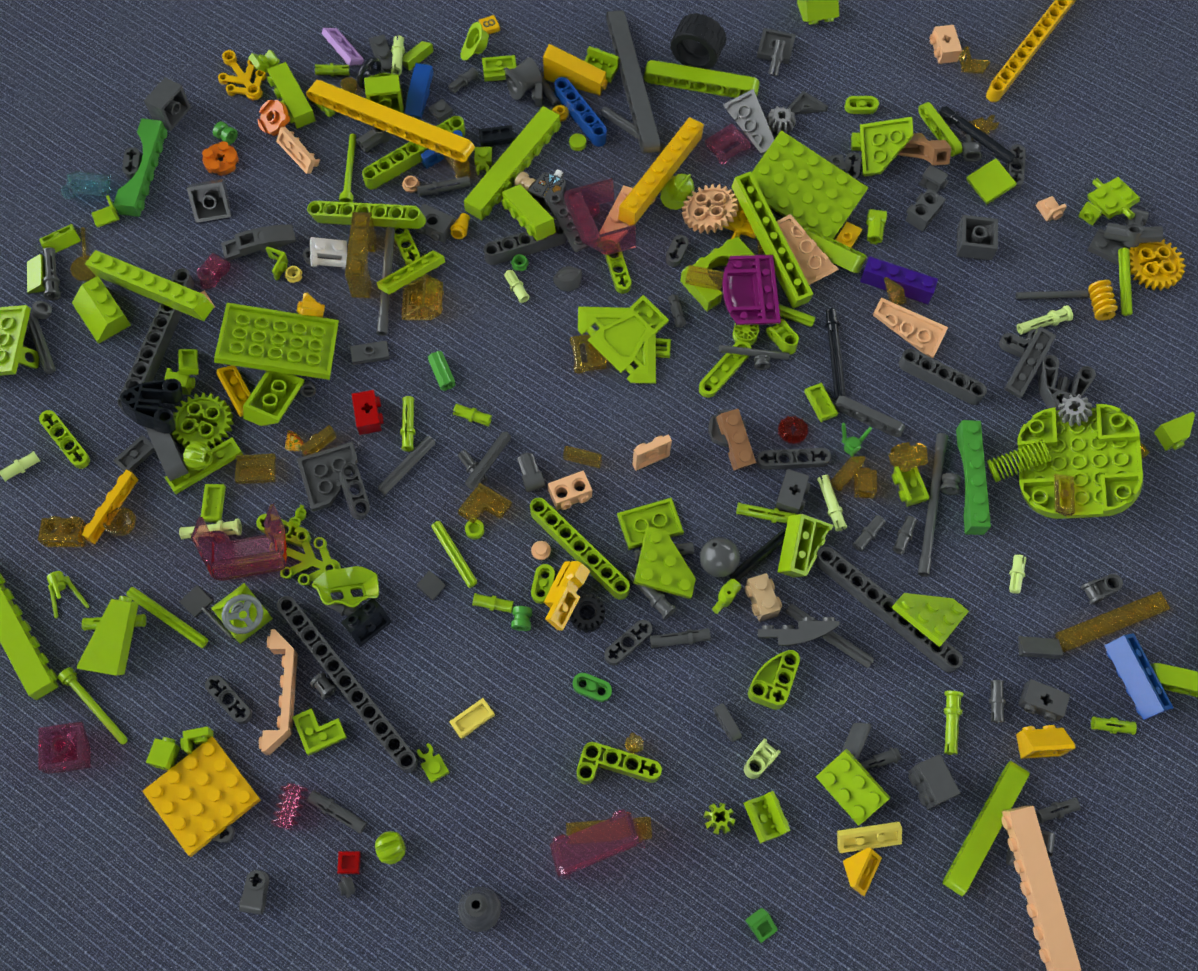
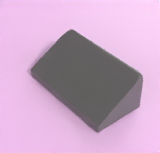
M1018 636L1019 656L1060 659L1063 656L1059 639Z
M854 723L841 753L848 749L858 761L872 726L867 723Z

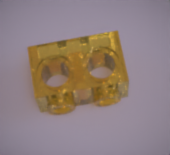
M58 516L42 518L38 541L45 547H85L86 538L82 533L87 524L80 517L76 516L69 518Z

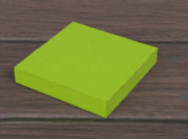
M996 158L966 177V180L986 205L1016 186L1014 179Z

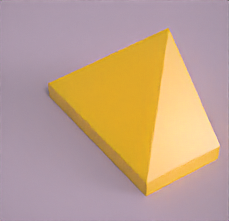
M869 847L843 860L850 886L862 896L866 895L882 859L880 855Z

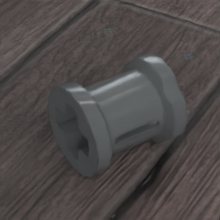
M324 672L318 674L310 682V685L320 692L323 700L332 696L337 690V687L328 681L327 675Z

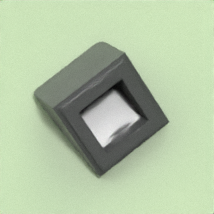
M430 570L417 584L418 590L431 600H434L446 586Z

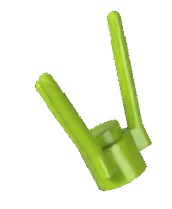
M55 571L47 576L54 618H58L56 596L57 599L61 598L60 591L64 590L66 585L69 586L86 608L90 607L72 584L69 576L64 577L62 571Z

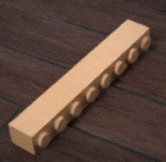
M1022 806L1002 811V824L1009 835L1008 845L1015 856L1014 866L1021 877L1020 887L1022 893L1027 898V912L1033 919L1035 926L1033 927V933L1035 938L1039 940L1041 960L1045 963L1047 971H1082L1034 806Z

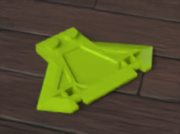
M644 295L630 308L578 307V332L581 335L587 332L591 336L588 341L620 373L626 370L630 374L626 378L630 383L656 384V333L669 322V319ZM596 325L599 329L596 331L592 326ZM632 363L637 366L636 369L631 366Z

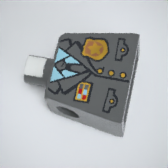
M556 170L553 175L544 172L531 186L528 193L542 207L549 209L544 200L545 196L560 191L563 197H565L566 181L563 179L565 174L561 170Z

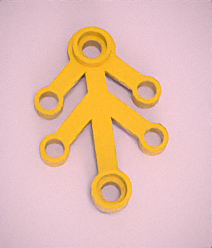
M232 50L223 52L222 58L224 63L231 66L237 76L220 73L218 75L219 83L226 85L228 82L243 84L246 87H235V85L229 84L226 86L227 94L229 96L243 94L249 100L260 99L263 95L260 86L262 81L267 78L266 72L257 70L255 73L256 79L252 84L250 80L254 70H256L255 66L251 65L252 62L250 60L247 61L248 66L244 73L236 62L235 52Z

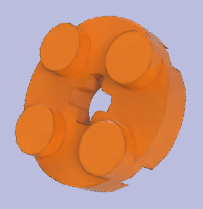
M268 100L260 108L259 113L261 116L258 119V126L265 133L276 136L279 133L280 127H285L290 122L286 105L278 100Z
M225 141L214 144L202 152V161L206 170L211 174L212 172L217 173L218 176H224L233 172L236 168L235 165L239 161L236 150ZM223 157V161L217 159Z

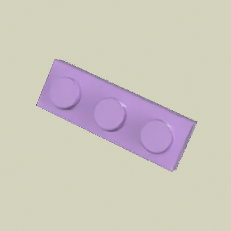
M323 28L322 35L347 64L351 66L362 65L364 61L362 56L337 28Z

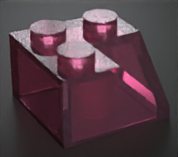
M83 722L39 728L38 770L46 774L91 768L90 745Z

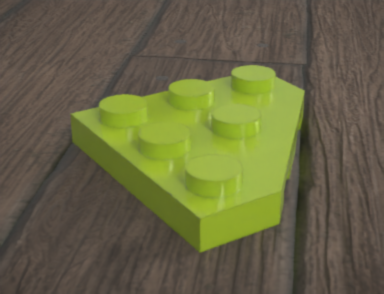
M912 117L860 125L864 177L882 174L914 136Z
M647 526L634 584L691 599L696 581L695 576L667 531Z
M903 593L891 607L939 647L969 612L953 598Z

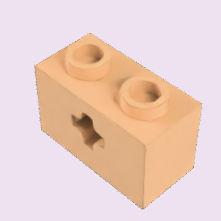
M954 25L934 27L933 33L930 35V43L933 44L934 56L937 57L938 63L958 62L962 48Z

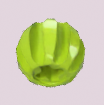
M193 442L187 445L183 453L184 463L192 470H204L210 466L213 458L211 448L203 442Z
M721 802L719 808L716 807L715 803L709 806L711 812L705 811L703 817L709 819V822L704 823L707 829L713 827V833L719 835V829H722L724 834L730 831L728 825L734 826L735 819L730 818V815L734 814L731 808L730 810H725L726 804ZM719 815H722V821H720L719 823L716 822V818Z
M393 831L384 832L375 841L376 854L382 863L395 864L404 857L405 844L399 833Z

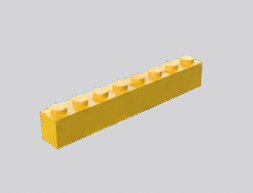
M691 117L687 119L621 203L618 220L634 227L701 140L704 124Z

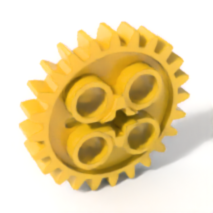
M1165 239L1161 242L1140 243L1139 246L1130 247L1129 249L1130 274L1135 276L1133 281L1139 280L1138 285L1144 283L1146 289L1150 285L1152 290L1158 287L1162 291L1164 287L1169 289L1171 285L1175 286L1185 272L1183 269L1186 266L1182 263L1185 259L1179 258L1182 253H1176L1177 247L1171 248V242L1165 244Z

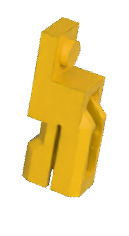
M566 561L563 563L544 600V603L550 608L545 620L558 631L564 630L580 599L576 592L578 588L584 585L590 573V570L579 561Z

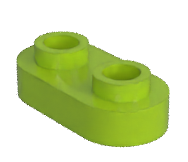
M850 96L846 99L844 108L850 114H873L878 109L879 101L873 96Z
M542 564L536 569L531 588V597L533 601L539 604L544 603L555 579V571L548 564ZM546 573L549 577L543 578L542 575ZM539 592L545 593L543 597H539L537 594Z

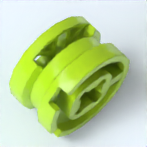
M735 323L732 333L734 342L746 341L753 345L758 337L759 326L736 325Z

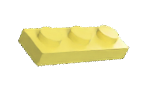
M900 822L837 831V846L840 853L864 850L868 847L873 849L902 844V826Z

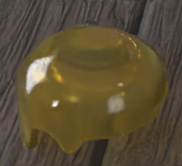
M116 508L107 514V522H104L103 526L107 532L113 535L126 536L134 529L136 516L128 508Z

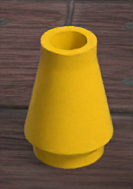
M461 213L460 217L451 226V235L454 238L463 239L467 236L470 221L468 214Z

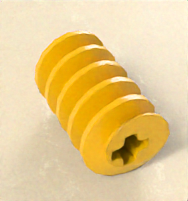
M1101 280L1089 285L1088 292L1096 320H1109L1116 316L1115 311L1118 310V307L1114 305L1116 300L1113 299L1114 293H1112L1113 288L1110 286V280Z

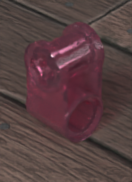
M215 253L211 254L197 270L201 286L205 289L215 287L220 279L228 273L231 263Z

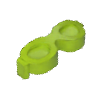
M300 505L297 508L295 516L289 520V526L299 527L301 525V520L306 518L304 505Z

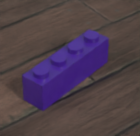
M869 256L860 282L929 304L938 279Z

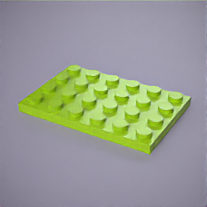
M782 130L752 171L771 209L783 217L791 214L798 223L834 239L868 190L867 186Z
M226 303L214 363L330 380L339 320Z

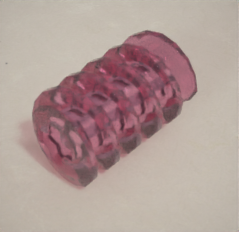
M286 783L287 785L280 787V790L285 794L278 795V799L283 802L275 804L280 811L273 812V815L278 819L271 820L270 823L278 828L295 831L291 826L298 825V822L293 818L301 816L296 809L303 808V805L298 801L306 799L301 792L308 791V788Z

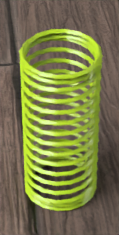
M1041 439L1038 443L1034 442V445L1032 443L1030 446L1026 445V448L1022 446V450L1018 448L1013 453L1010 451L1009 455L1005 453V456L1001 455V458L997 456V460L993 458V462L990 459L987 460L995 482L1001 481L996 464L1003 479H1005L1000 462L1009 478L1004 460L1011 475L1014 476L1008 458L1015 473L1018 475L1012 456L1020 473H1022L1016 454L1026 472L1020 452L1030 470L1024 450L1032 467L1035 468L1028 448L1036 465L1039 467L1032 446L1037 453L1041 465H1043V462L1038 453L1037 446L1041 451L1044 462H1051L1052 459L1044 440Z

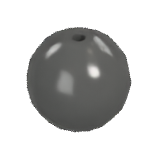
M723 537L712 538L701 549V566L711 576L718 578L727 577L733 574L739 566V549L729 539Z

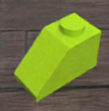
M1194 412L1161 424L1154 431L1165 451L1172 448L1177 450L1185 445L1184 442L1190 437L1195 417Z

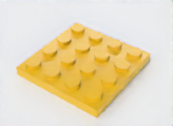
M213 736L207 739L208 742L202 743L192 753L188 754L142 791L190 857L261 801Z

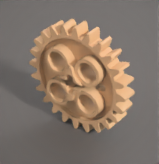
M714 184L710 188L705 185L703 190L698 188L699 192L692 191L693 196H687L688 201L683 202L682 216L685 224L688 225V228H693L694 232L699 229L700 233L706 230L707 234L710 230L716 233L717 228L722 231L723 225L729 226L728 221L734 222L733 217H737V211H739V204L735 193L733 194L732 189L728 190L727 186L721 188L720 184L716 188Z

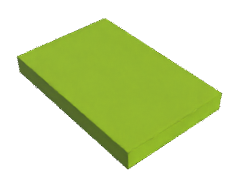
M672 497L617 513L628 550L642 546L647 526L667 531L670 538L684 534Z

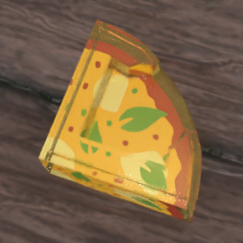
M287 431L285 449L305 451V444L302 438L293 431Z

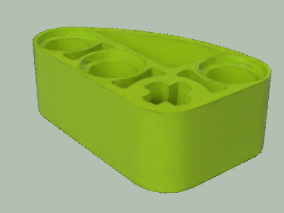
M787 650L767 661L758 670L748 689L749 699L771 709H781L788 699L800 663L799 654L794 650ZM785 658H791L794 661V665H788L785 662ZM779 676H785L788 679V683H781ZM753 688H760L763 694L756 695L753 692ZM775 695L779 696V702L775 701Z

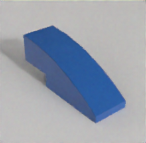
M415 64L406 101V115L418 119L422 118L430 94L429 87L434 75L431 65Z

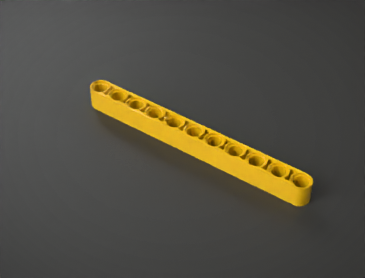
M1055 0L992 80L986 93V98L989 101L997 102L1002 98L1076 0Z
M316 80L306 92L309 100L368 125H374L378 129L386 130L390 134L457 161L465 162L475 149L474 144L464 137L321 80Z

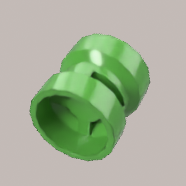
M222 121L214 126V137L222 139L228 145L235 142L238 135L236 129L228 127Z
M526 606L513 607L512 614L514 620L511 622V628L518 631L531 630L529 618L532 616L533 609Z

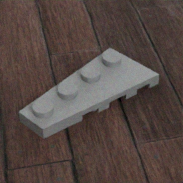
M753 89L723 104V106L763 156L775 139Z

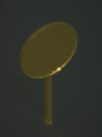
M82 227V256L74 260L70 271L75 279L88 281L96 275L85 265L90 256L86 255L85 228Z

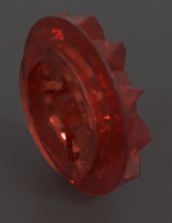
M796 415L793 417L787 416L779 423L778 433L785 442L797 444L807 437L808 428L803 418L800 419ZM793 424H795V428L798 430H796L792 435V430L790 428Z

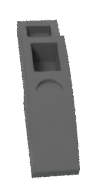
M291 224L273 225L237 233L234 239L223 242L221 245L224 258L227 261H231L259 250L265 253L267 252V246L276 249L296 242V237Z
M802 617V621H798V629H794V625H782V629H774V625H762V629H758V638H778V646L798 645L813 641L830 633L840 623L835 621V617H823V621H814V617Z

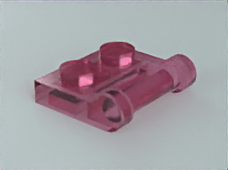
M733 124L728 125L705 140V145L714 153L722 165L727 163L728 159L743 150L746 151L751 147L750 142ZM734 143H740L738 146L731 149L727 153L723 152V150L727 149Z

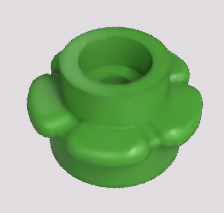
M522 254L515 255L511 261L512 268L516 271H524L527 269L529 261Z

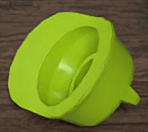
M479 22L473 23L468 31L460 55L464 61L471 58L473 54L482 53L487 47L489 34L482 29Z
M677 174L667 182L660 195L665 207L672 210L681 209L684 206L683 202L688 201L687 196H693L692 191H695L691 174Z

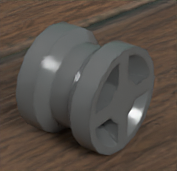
M954 473L943 474L941 478L943 484L940 486V491L947 495L959 494L960 487L958 485L961 482V477Z

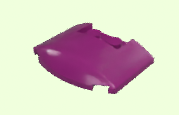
M773 255L730 256L723 273L722 289L725 305L737 325L780 324Z

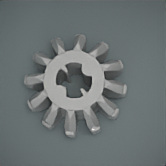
M777 106L775 109H771L767 116V122L772 133L777 132L779 134L781 130L785 133L791 132L795 126V113L791 112V108L785 109L784 106L782 108Z
M1070 394L1069 399L1063 398L1062 404L1058 406L1060 410L1058 415L1062 417V422H1069L1071 427L1074 423L1080 426L1081 421L1087 423L1088 417L1092 416V404L1088 403L1087 397L1081 399L1080 394L1074 398Z

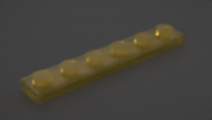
M1161 591L1057 632L1055 637L1059 639L1063 651L1067 652L1166 612L1171 608Z

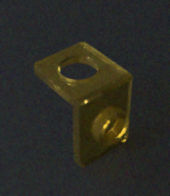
M968 46L959 55L962 72L983 73L990 64L989 60L972 59Z

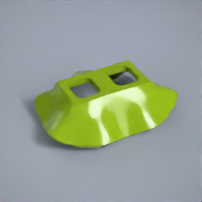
M359 566L327 570L315 578L312 583V587L318 591L320 599L325 605L344 604L348 607H356L362 601L379 596L377 574ZM361 589L363 596L353 597L351 590ZM341 592L343 599L333 600L331 593Z

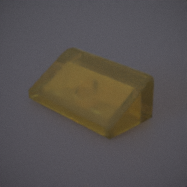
M885 277L884 283L890 302L899 306L905 304L904 288L888 277Z
M850 457L831 479L832 486L839 492L842 491L862 467L866 460L865 457Z
M1054 474L1055 512L1066 517H1070L1075 513L1074 477Z

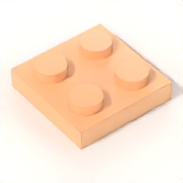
M669 434L658 436L650 443L639 444L634 449L632 465L635 471L670 456L672 440Z

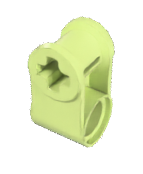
M764 738L744 766L745 775L750 779L758 778L772 764L781 751L775 750L767 743V739ZM751 763H755L758 765V772H754L750 769Z

